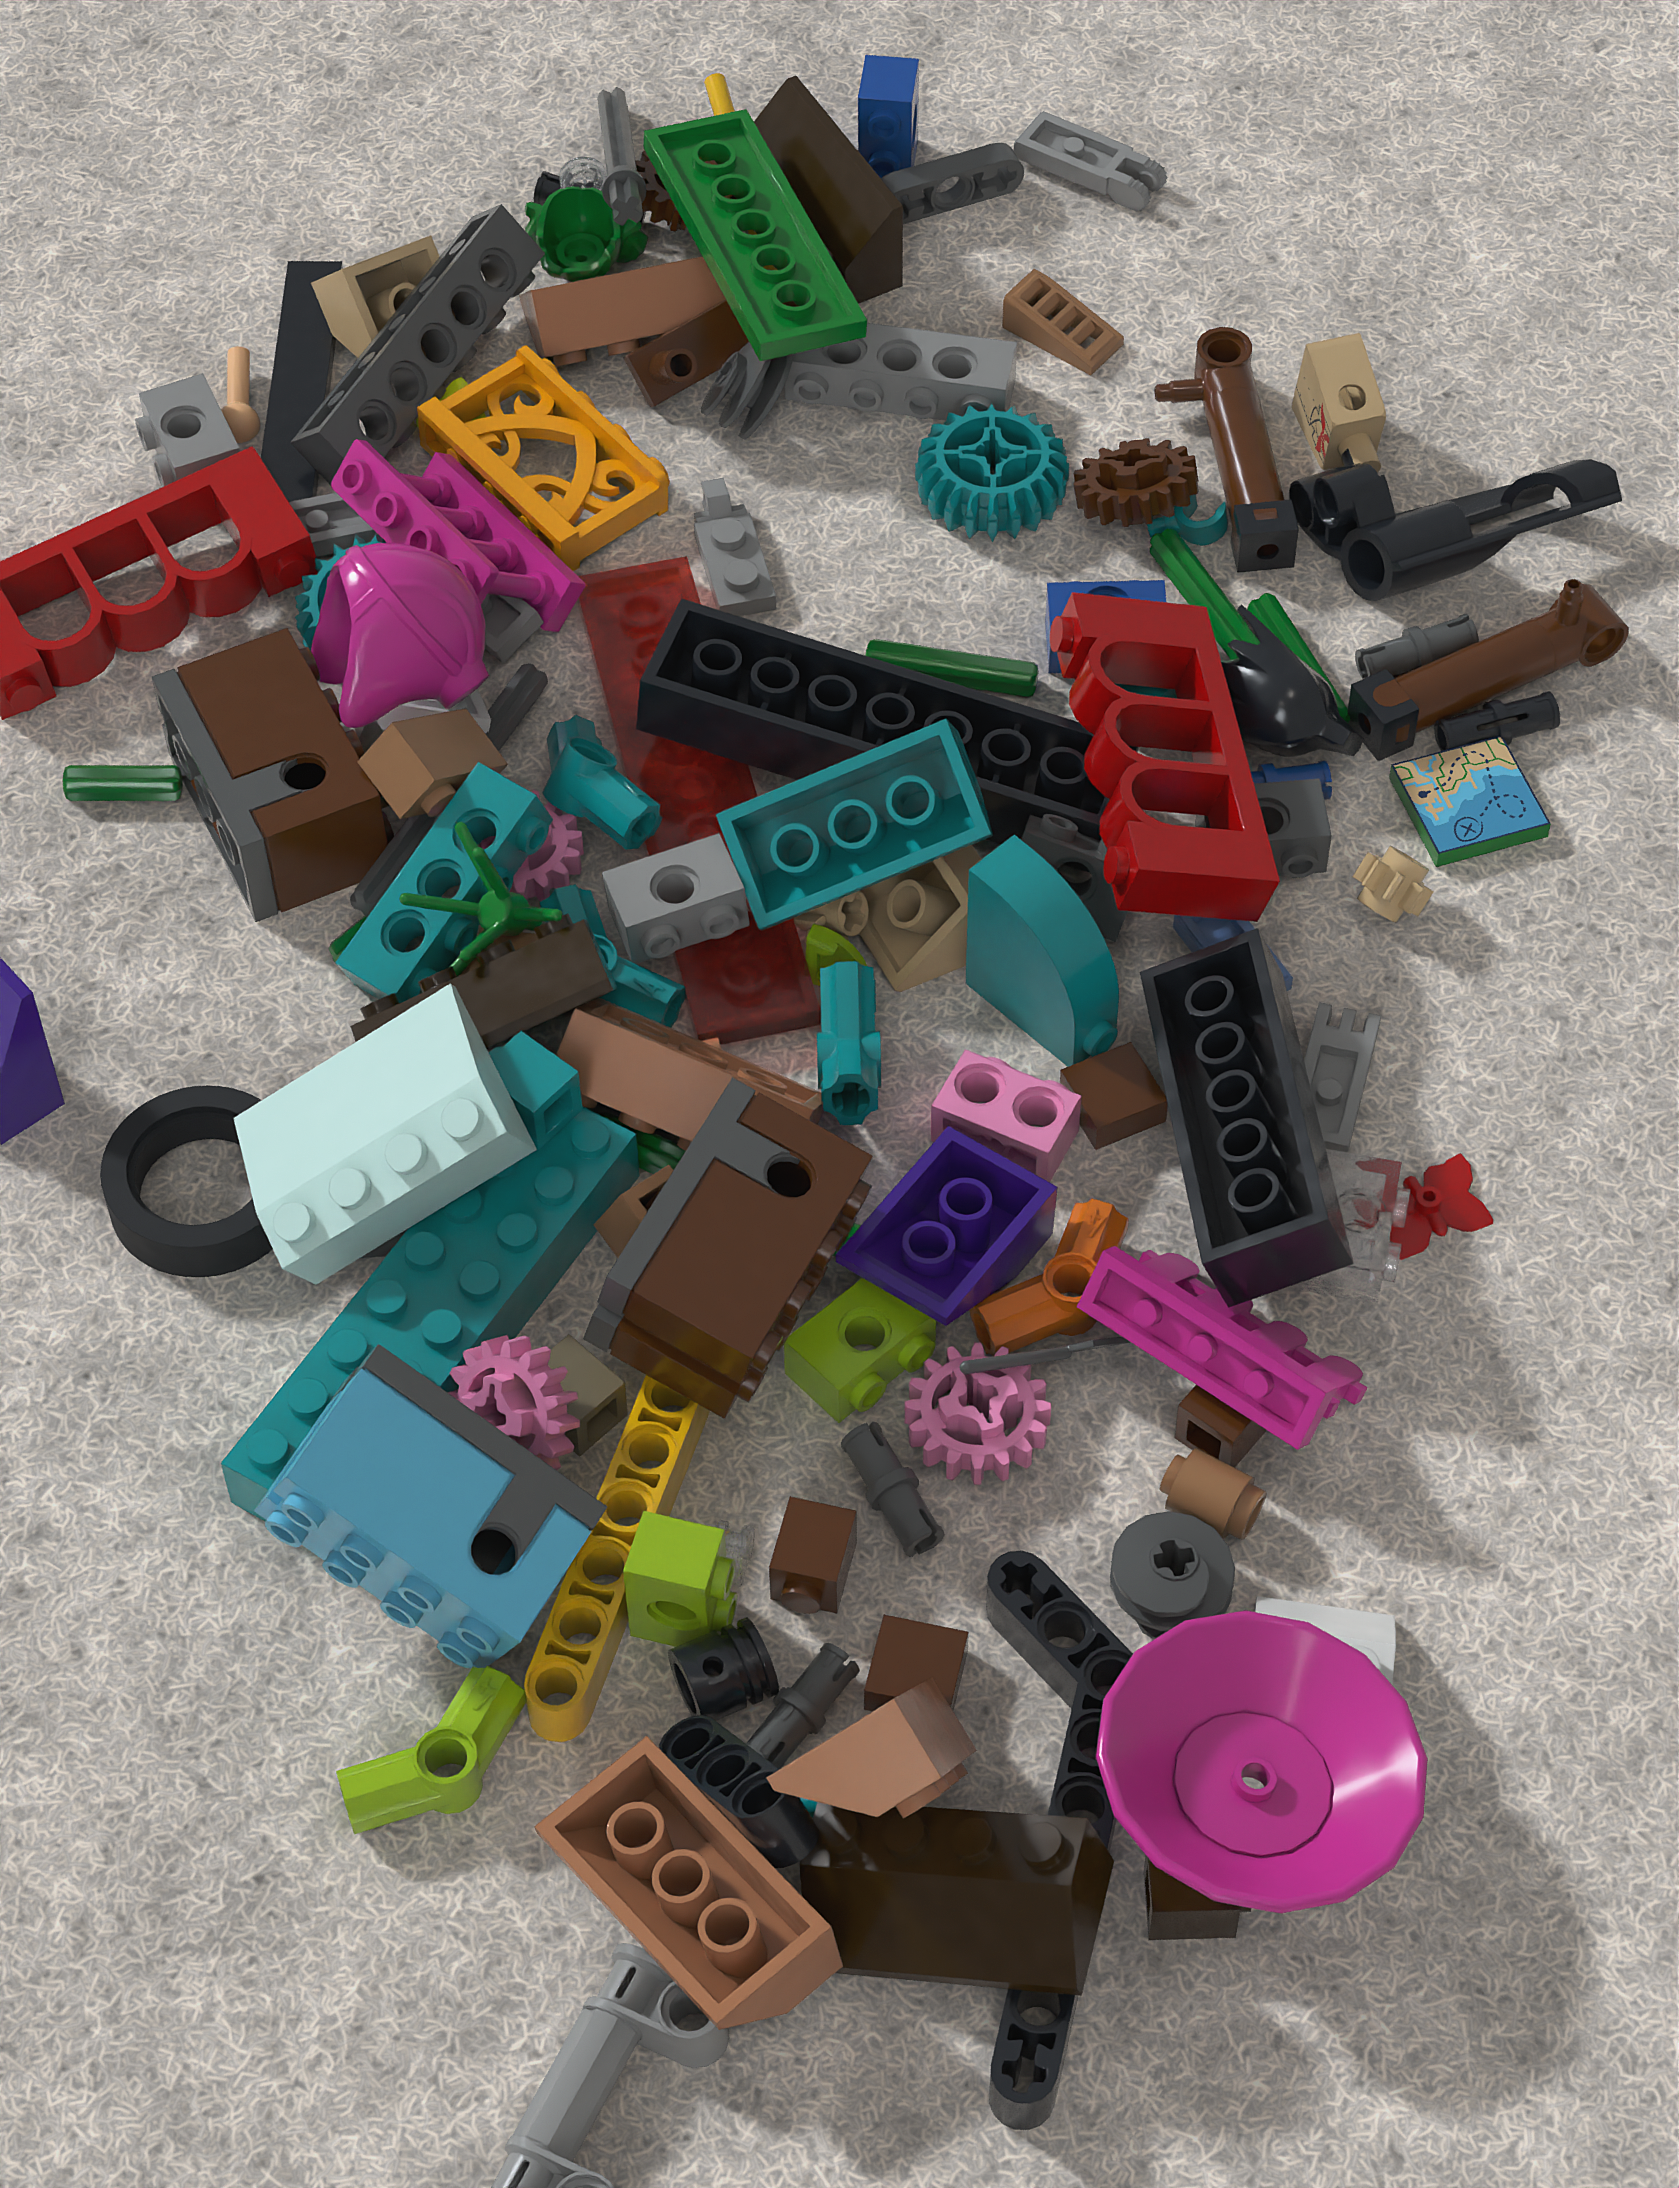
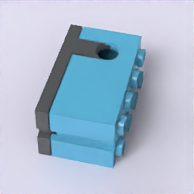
M378 1344L363 1360L361 1365L342 1383L254 1512L266 1519L265 1527L278 1540L292 1547L303 1545L324 1560L322 1564L324 1570L335 1580L352 1588L361 1586L381 1600L380 1608L393 1621L408 1628L418 1626L439 1641L437 1644L438 1650L450 1661L464 1668H472L473 1666L485 1668L522 1641L591 1534V1531L602 1517L607 1506Z

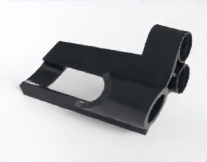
M1592 459L1573 460L1517 479L1510 485L1445 500L1395 514L1385 475L1379 476L1376 470L1366 463L1341 466L1293 481L1289 488V500H1292L1298 525L1323 552L1341 561V568L1347 583L1357 595L1369 601L1382 600L1464 573L1494 556L1517 534L1622 501L1616 471L1609 465ZM1556 487L1566 494L1570 502L1568 505L1476 534H1472L1470 525L1554 499Z

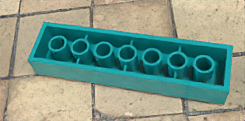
M583 1107V1110L540 1150L532 1152L408 1228L221 1462L231 1503L266 1522V1519L254 1512L255 1508L326 1406L330 1403L342 1383L361 1365L363 1360L378 1344L444 1391L451 1392L459 1389V1385L449 1373L452 1368L466 1364L463 1357L464 1351L481 1346L483 1341L505 1335L508 1336L509 1340L516 1338L598 1231L594 1226L596 1221L639 1178L636 1133Z

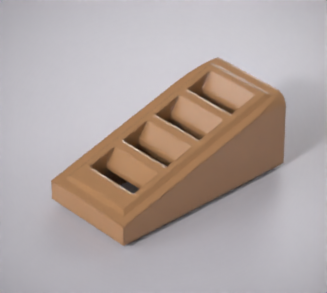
M1036 269L1028 273L1004 297L1002 328L1090 376L1124 345V336L1057 282ZM1049 315L1054 317L1050 321L1047 319ZM1070 326L1075 328L1068 335L1064 333ZM1089 336L1095 339L1086 349L1080 346Z

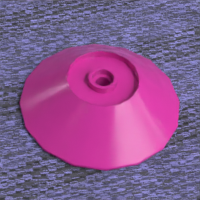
M1246 1610L1185 1620L1136 1650L1103 1699L1096 1760L1114 1817L1155 1867L1213 1901L1280 1914L1344 1902L1394 1869L1424 1818L1428 1758L1407 1701L1364 1653L1309 1622ZM1242 1778H1254L1261 1782L1264 1788H1251L1244 1783Z

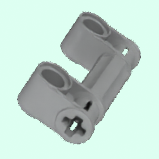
M628 1943L617 1944L612 1953V1960L615 1964L598 1996L587 1998L578 2019L514 2134L508 2140L505 2151L509 2156L491 2188H614L611 2181L603 2175L573 2163V2160L636 2045L647 2048L683 2066L691 2068L707 2067L718 2061L726 2051L730 2039L729 2029L718 2030L711 2021L699 2030L685 2031L679 2029L677 2024L682 2018L690 2014H705L643 1948Z

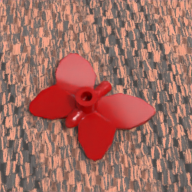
M1461 1153L1446 1160L1444 1164L1429 1166L1423 1173V1187L1415 1176H1409L1403 1181V1186L1407 1192L1393 1186H1382L1369 1196L1363 1195L1348 1200L1359 1215L1373 1223L1388 1226L1390 1244L1398 1259L1403 1260L1423 1252L1429 1246L1432 1231L1442 1237L1447 1234L1448 1227L1462 1232H1474L1493 1224V1218L1484 1203L1468 1192L1473 1182L1471 1165Z

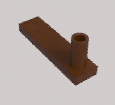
M725 299L624 356L623 359L647 404L650 407H655L720 370L727 359L733 353L739 352L749 341ZM793 301L782 303L790 307H799Z

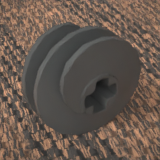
M748 342L739 352L733 353L720 369L715 382L704 398L700 408L701 413L706 416L709 415L728 393L731 397L721 413L719 426L727 428L738 418L745 407H748L750 410L742 425L739 437L744 440L749 438L761 425L780 396L791 369L792 354L759 361L750 342Z
M1168 1511L1145 1515L1125 1528L1114 1544L1110 1586L1120 1608L1137 1622L1143 1634L1156 1639L1185 1620L1225 1614L1232 1600L1235 1566L1229 1546L1212 1526L1192 1515Z

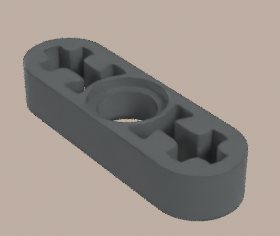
M992 143L891 172L881 179L903 205V224L1012 193L1024 178V167L1008 144ZM959 177L957 183L949 190L936 192L939 185L945 180Z

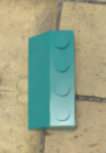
M947 719L716 814L737 873L744 886L745 894L758 929L761 931L993 836L981 789L958 730Z

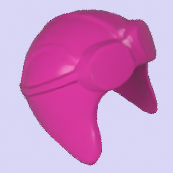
M376 543L363 547L358 545L350 547L346 550V555L342 556L334 564L330 571V576L327 578V588L311 652L319 669L320 682L333 685L343 683L339 714L345 726L349 728L363 727L380 719L399 705L417 700L436 699L446 710L450 709L478 689L489 677L483 662L486 625L481 604L468 578L450 561L436 553L410 545Z

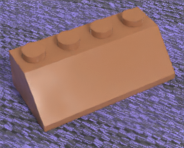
M703 256L530 290L519 295L537 354L540 358L553 356L555 367L587 361L585 349L606 345L609 356L635 351L641 347L640 338L655 335L662 336L726 299Z
M597 998L574 1009L556 1054L560 1059L579 1071L582 1106L594 1109L597 1103L600 1102L621 1111L618 1120L631 1128L654 1134L656 1127L677 1135L680 1137L677 1145L685 1151L732 1077L756 1090L754 1095L757 1096L760 1092L817 1125L824 1113L821 1092L602 998Z
M932 1677L887 1702L766 1778L773 1790L875 1817L896 1806L902 1818H905L941 1796L943 1792L951 1788L950 1786L967 1775L968 1772L962 1762L977 1750Z
M648 1736L643 1738L534 1826L537 1834L718 2030L787 2014L843 1967L832 1927Z

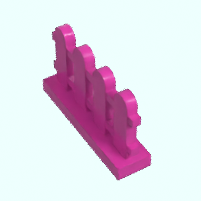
M1116 1246L1103 1250L1077 1305V1308L1297 1450L1310 1443L1322 1417L1328 1419L1334 1416L1341 1402L1340 1400L1346 1399L1355 1405L1361 1402L1368 1388L1360 1383L1363 1372L1351 1361L1334 1355L1322 1359L1306 1349L1305 1345L1308 1337L1299 1328L1283 1321H1273L1267 1324L1250 1312L1253 1308L1252 1300L1228 1308L1217 1288L1212 1289L1196 1279L1200 1272L1199 1267L1190 1259L1176 1253L1158 1255L1152 1250H1147L1142 1253L1138 1261Z

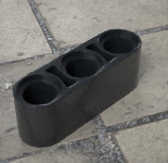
M705 1715L691 1716L673 1725L663 1735L659 1743V1749L774 1868H785L794 1865L804 1859L814 1849L819 1839V1829L800 1797L774 1791L766 1778L778 1771V1767L714 1719Z

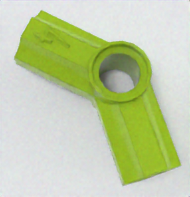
M490 1666L485 1668L472 1667L437 1727L426 1732L418 1740L415 1747L336 1771L353 1833L358 1834L431 1810L452 1814L460 1813L470 1808L480 1797L484 1773L526 1704L525 1690L518 1686L508 1674ZM446 1764H457L464 1767L458 1774L452 1777L443 1778L433 1774L438 1768Z

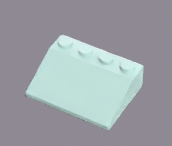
M451 983L234 1117L256 1214L283 1270L315 1285L537 1150L456 987Z

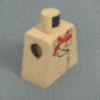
M1356 333L1306 344L1291 408L1320 468L1327 470L1366 463L1371 465L1378 473L1381 469V463L1377 450L1386 420V410L1361 334Z

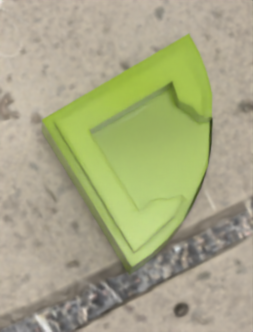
M813 923L806 941L805 983L820 986V968L829 967L835 962L856 961L861 965L867 966L860 952L847 939L829 928Z

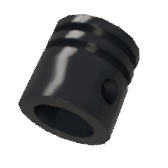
M748 1617L737 1621V1629L732 1624L722 1627L721 1636L714 1630L668 1650V1659L675 1682L691 1716L705 1715L717 1721L747 1708V1700L754 1705L763 1701V1693L768 1698H771L779 1692L778 1679L770 1655L758 1630Z

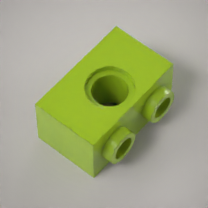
M861 1278L789 1335L784 1343L785 1374L834 1420L840 1423L856 1409L859 1412H865L873 1407L883 1396L887 1384L904 1370L912 1373L924 1365V1362L932 1356L935 1350L936 1320L866 1279ZM862 1344H868L876 1348L868 1351H861L853 1347Z
M643 1511L623 1569L630 1636L677 1647L714 1630L721 1632L722 1627L733 1623L738 1595L736 1592L730 1591L734 1578L736 1562L735 1559L727 1558L724 1529Z

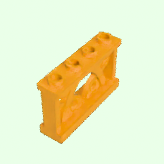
M527 345L516 350V356L442 401L433 397L417 407L420 446L432 457L435 452L452 455L572 571L580 568L581 560L654 514L660 516L668 511V486L670 480L662 463L656 458L648 457L631 441L630 436L622 426L612 424L596 409L586 393L576 391L560 376L557 368L550 360L546 358L541 359ZM520 390L536 404L534 406L522 404L519 395L514 401V414H504L500 407L502 401ZM488 410L490 417L471 421ZM519 438L551 440L575 446L577 459L572 482L570 483L552 475H530L521 478L515 472L521 458ZM500 440H505L509 451L499 457L492 448L501 450ZM611 478H616L630 491L629 494L616 502L603 501L591 495L592 491L605 497L620 494L619 487L612 486L607 482ZM542 490L551 491L552 499L546 501L537 492ZM584 509L595 514L576 527L573 526Z

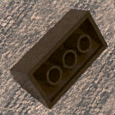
M797 76L786 79L755 119V125L857 303L860 304L902 287L903 205Z
M569 913L562 916L560 921H549L534 928L538 940L515 950L511 940H508L479 953L476 957L480 967L457 977L453 966L420 980L418 984L422 993L399 1003L395 993H392L363 1006L360 1010L365 1020L350 1027L355 1042L451 983L456 987L486 1049L514 1037L520 1031L525 1032L576 1007L615 991L618 987L588 921L583 919L573 924Z
M817 1802L813 1821L819 1829V1839L814 1849L799 1864L801 1894L832 1927L843 1967L836 1972L837 1974L1082 1996L1114 1865V1859L1088 1818L922 1807L909 1816L902 1818L896 1806L875 1817Z

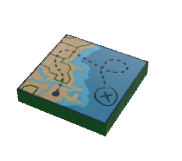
M1500 736L1391 764L1389 779L1436 867L1539 840L1549 835L1551 823L1504 738L1501 739Z

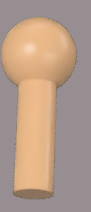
M240 346L232 347L227 351V405L221 409L237 443L253 439L260 430L259 416L249 406L250 351Z

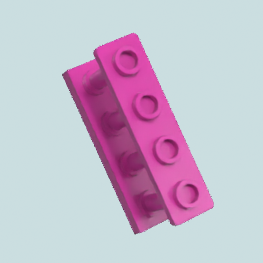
M356 439L353 441L331 482V488L387 543L414 546L431 551L447 559L468 578L480 604L483 603L487 594L521 598L540 615L544 622L540 626L542 630L559 632L586 586L584 581L450 454L435 452L422 477L399 473L367 441Z

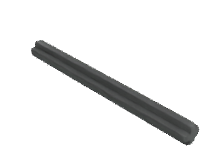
M533 664L521 665L488 710L491 723L489 732L486 735L498 751L548 684L545 672L538 671ZM421 814L407 818L355 888L354 893L350 897V902L354 909L360 910L366 917L369 916L441 814L434 817Z

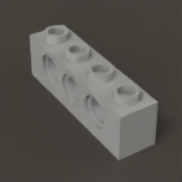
M867 323L865 338L792 354L791 369L784 385L785 399L802 401L806 404H825L855 408L864 412L878 411L908 415L918 419L946 420L948 412L963 417L969 405L978 412L987 411L991 403L996 411L1006 412L1010 407L1016 381L1017 342Z

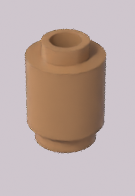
M1197 1448L1192 1450L1187 1458L1178 1454L1174 1457L1164 1474L1159 1488L1161 1492L1168 1495L1165 1504L1166 1510L1198 1518L1212 1526L1223 1539L1230 1534L1240 1540H1244L1256 1522L1267 1495V1491L1254 1485V1477Z

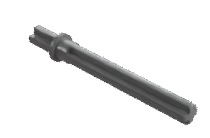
M618 87L611 93L603 89L597 97L607 177L602 185L603 198L607 205L612 208L613 218L617 224L623 226L628 218L638 223L643 216L642 203L646 197V184L636 168L625 92Z

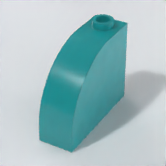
M1011 836L969 869L966 985L1069 1067L1086 1060L1090 1056L1094 1057L1108 1051L1117 1038L1119 984L1115 965L1096 922L1070 885L1036 851L1017 836Z

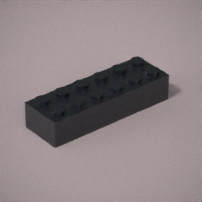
M1253 929L1141 971L1140 977L1201 1262L1228 1308L1354 1264L1284 977L1259 929Z

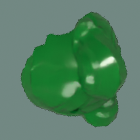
M566 187L558 189L549 195L543 206L534 202H528L525 205V215L530 218L525 231L544 251L545 254L540 259L541 266L554 278L575 282L604 276L615 262H631L636 260L645 251L649 237L641 230V222L636 223L628 218L623 226L617 224L613 218L612 208L605 202L602 191L596 188Z

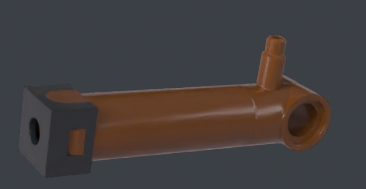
M1218 327L1209 329L1197 341L1194 379L1174 380L1166 384H1157L1154 388L1155 400L1158 402L1170 401L1172 403L1203 402L1232 524L1230 544L1237 573L1292 568L1295 564L1299 528L1292 500L1284 499L1251 367L1252 343L1249 337L1239 330L1230 327Z
M1576 579L1567 580L1559 594V598L1554 602L1549 611L1397 678H1394L1385 669L1351 684L1347 713L1350 716L1348 724L1364 738V745L1376 760L1381 761L1414 745L1415 733L1435 725L1436 720L1454 717L1575 662L1580 661L1583 666L1592 667L1610 659L1626 642L1629 635V627L1592 585L1582 584Z

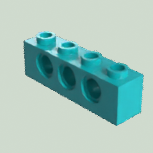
M480 762L475 765L335 962L354 985L377 999L395 993L399 1003H402L422 993L418 984L420 980L449 968L460 952L476 938L478 926L480 925L477 916L406 906L401 904L399 900L400 895L412 893L442 897L448 889L460 886L457 894L451 899L479 903L482 896L488 892L455 831V825L458 822H464L467 825L477 845L487 837L496 836L493 843L484 851L510 891L514 875L528 855L536 853L544 844L548 835L549 825L553 821V818L537 795ZM424 936L419 947L413 951L405 952V948L411 940Z

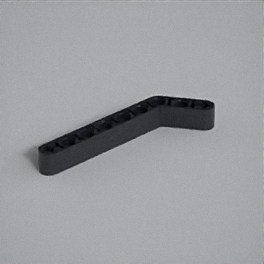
M1021 1550L1007 1552L999 1556L991 1564L987 1575V1618L994 1629L1071 1708L1048 1815L1067 1817V1814L1076 1810H1086L1093 1813L1099 1819L1091 1823V1825L1110 1853L1117 1819L1113 1815L1097 1760L1086 1757L1081 1751L1089 1747H1097L1102 1705L1105 1695L1100 1694L1096 1688L1103 1685H1113L1133 1653L1043 1560L1033 1553ZM1056 1637H1067L1079 1644L1070 1648H1061L1049 1641ZM1008 1989L991 2061L989 2105L994 2116L1003 2125L1014 2130H1030L1042 2125L1050 2117L1056 2102L1079 1995ZM1032 2007H1042L1054 2014L1056 2019L1050 2024L1036 2026L1026 2022L1020 2014ZM1022 2057L1034 2060L1033 2082L1030 2083L1027 2093H1019L1013 2090L1018 2083Z

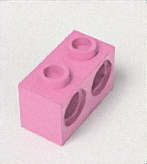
M965 1049L931 1105V1141L935 1142L942 1132L950 1126L1050 1182L1079 1132L1081 1095L1071 1092L1064 1085L1056 1081H1043L1013 1069L1001 1059L984 1057ZM973 1102H985V1103H983V1104H978V1103H973ZM1031 1125H1042L1045 1127H1033Z

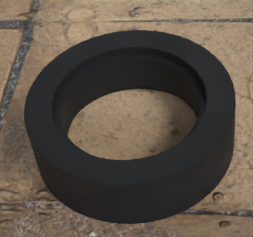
M223 1086L186 1087L167 1092L147 1101L129 1114L117 1127L103 1153L100 1171L101 1186L117 1237L123 1246L139 1261L151 1268L171 1275L211 1277L244 1268L273 1250L256 1214L253 1198L233 1215L219 1221L200 1225L179 1224L161 1218L153 1213L140 1198L142 1184L148 1171L160 1157L182 1144L203 1139H219L240 1145L234 1117L262 1101L261 1099L244 1091Z

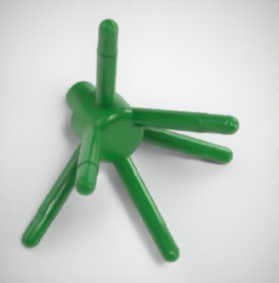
M458 822L455 825V831L488 891L482 896L479 903L412 893H403L399 898L401 904L406 906L477 916L483 931L460 952L459 957L449 966H453L457 977L476 958V955L501 935L517 936L524 930L534 931V928L540 926L542 921H560L563 916L559 909L539 908L529 905L523 895L509 892L493 863L488 858L484 849L478 847L464 822Z

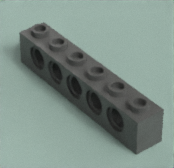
M502 204L470 218L290 442L330 486L354 440L367 441L380 455L385 457L392 448L399 447L411 437L417 428V425L414 423V419L418 416L417 407L433 397L440 399L445 394L447 386L444 384V381L451 372L460 370L474 357L477 349L473 344L481 334L484 335L490 332L504 319L506 311L503 309V306L510 297L513 298L522 293L535 279V274L532 270L545 253ZM421 345L423 346V348H424V350H425L426 357H425V355H424L423 352H422ZM390 382L393 384L395 388L396 396L391 389ZM359 419L365 427L366 435L361 430Z

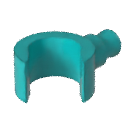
M1191 495V504L1188 507L1174 506V516L1170 518L1166 516L1154 518L1153 523L1147 525L1149 536L1151 538L1155 533H1162L1165 529L1171 528L1176 530L1184 540L1191 544L1204 546L1215 543L1225 535L1228 529L1226 503L1223 502L1209 519L1194 521L1189 518L1194 514L1198 505L1196 495Z

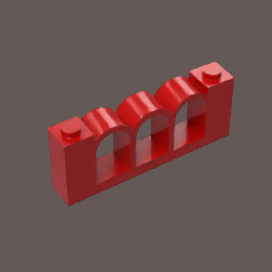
M253 446L0 561V717L2 720L21 712L32 710L36 706L57 697L53 686L72 687L89 682L105 671L114 659L116 647L128 652H147L164 647L181 634L188 624L190 613L200 617H223L230 615L252 603L262 587L268 597H271L290 587L301 584L303 582L302 576L318 574L315 569V558L317 557L310 534ZM223 523L239 549L234 557L221 567L208 571H193L182 567L174 559L168 547ZM148 556L165 581L155 596L146 602L132 606L116 605L108 602L98 592L93 583ZM75 590L90 613L89 620L81 630L70 637L57 641L41 640L31 636L18 619V616Z
M1072 592L1062 615L1056 616L1052 622L1049 638L1050 647L1053 652H1057L1063 678L1075 679L1069 691V705L1076 720L1088 732L1094 734L1084 754V769L1090 782L1105 797L1110 799L1100 818V836L1108 849L1104 859V877L1107 883L1112 884L1117 910L1258 922L1280 879L1207 607ZM1116 684L1175 689L1177 698L1140 695L1128 692ZM1129 746L1191 752L1193 762L1155 759L1144 756ZM1143 810L1208 816L1210 828L1179 826L1160 822L1147 815Z

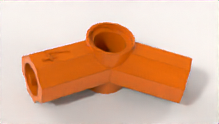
M1092 1198L1085 1203H1075L1056 1254L1045 1266L1044 1273L994 1293L969 1310L976 1336L986 1354H991L994 1357L1002 1346L1008 1348V1353L1056 1333L1075 1336L1084 1334L1093 1328L1097 1320L1077 1308V1305L1103 1250L1114 1246L1119 1249L1121 1248L1128 1230L1129 1219L1120 1214L1113 1204ZM1072 1292L1081 1296L1067 1297L1062 1295V1293Z

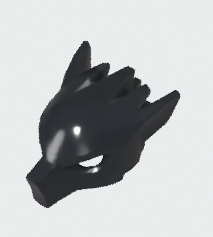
M1241 604L1237 611L1260 641V644L1256 645L1234 639L1228 643V646L1236 653L1238 658L1221 661L1242 740L1263 751L1283 757L1299 756L1319 749L1354 757L1361 748L1364 738L1340 716L1334 693L1328 682L1294 654Z

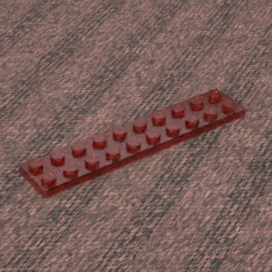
M687 556L578 576L586 583V586L580 594L577 604L624 777L661 805L659 812L663 819L655 834L643 842L646 857L720 833L731 857L716 814L758 797L749 765L636 730L640 679L681 598L701 604ZM746 897L750 926L735 930L723 938H711L678 949L672 953L680 983L685 986V1002L695 1039L706 1041L718 1038L720 1045L821 1025L820 1006L797 928L794 924V918L761 931L758 929Z

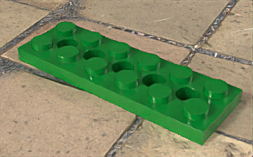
M747 109L644 131L643 148L759 361L866 337L867 318ZM714 160L718 165H712L705 162ZM734 195L737 199H728L724 196ZM753 230L757 235L747 234L743 231ZM773 265L777 270H767L763 267ZM793 301L799 307H790L782 303Z

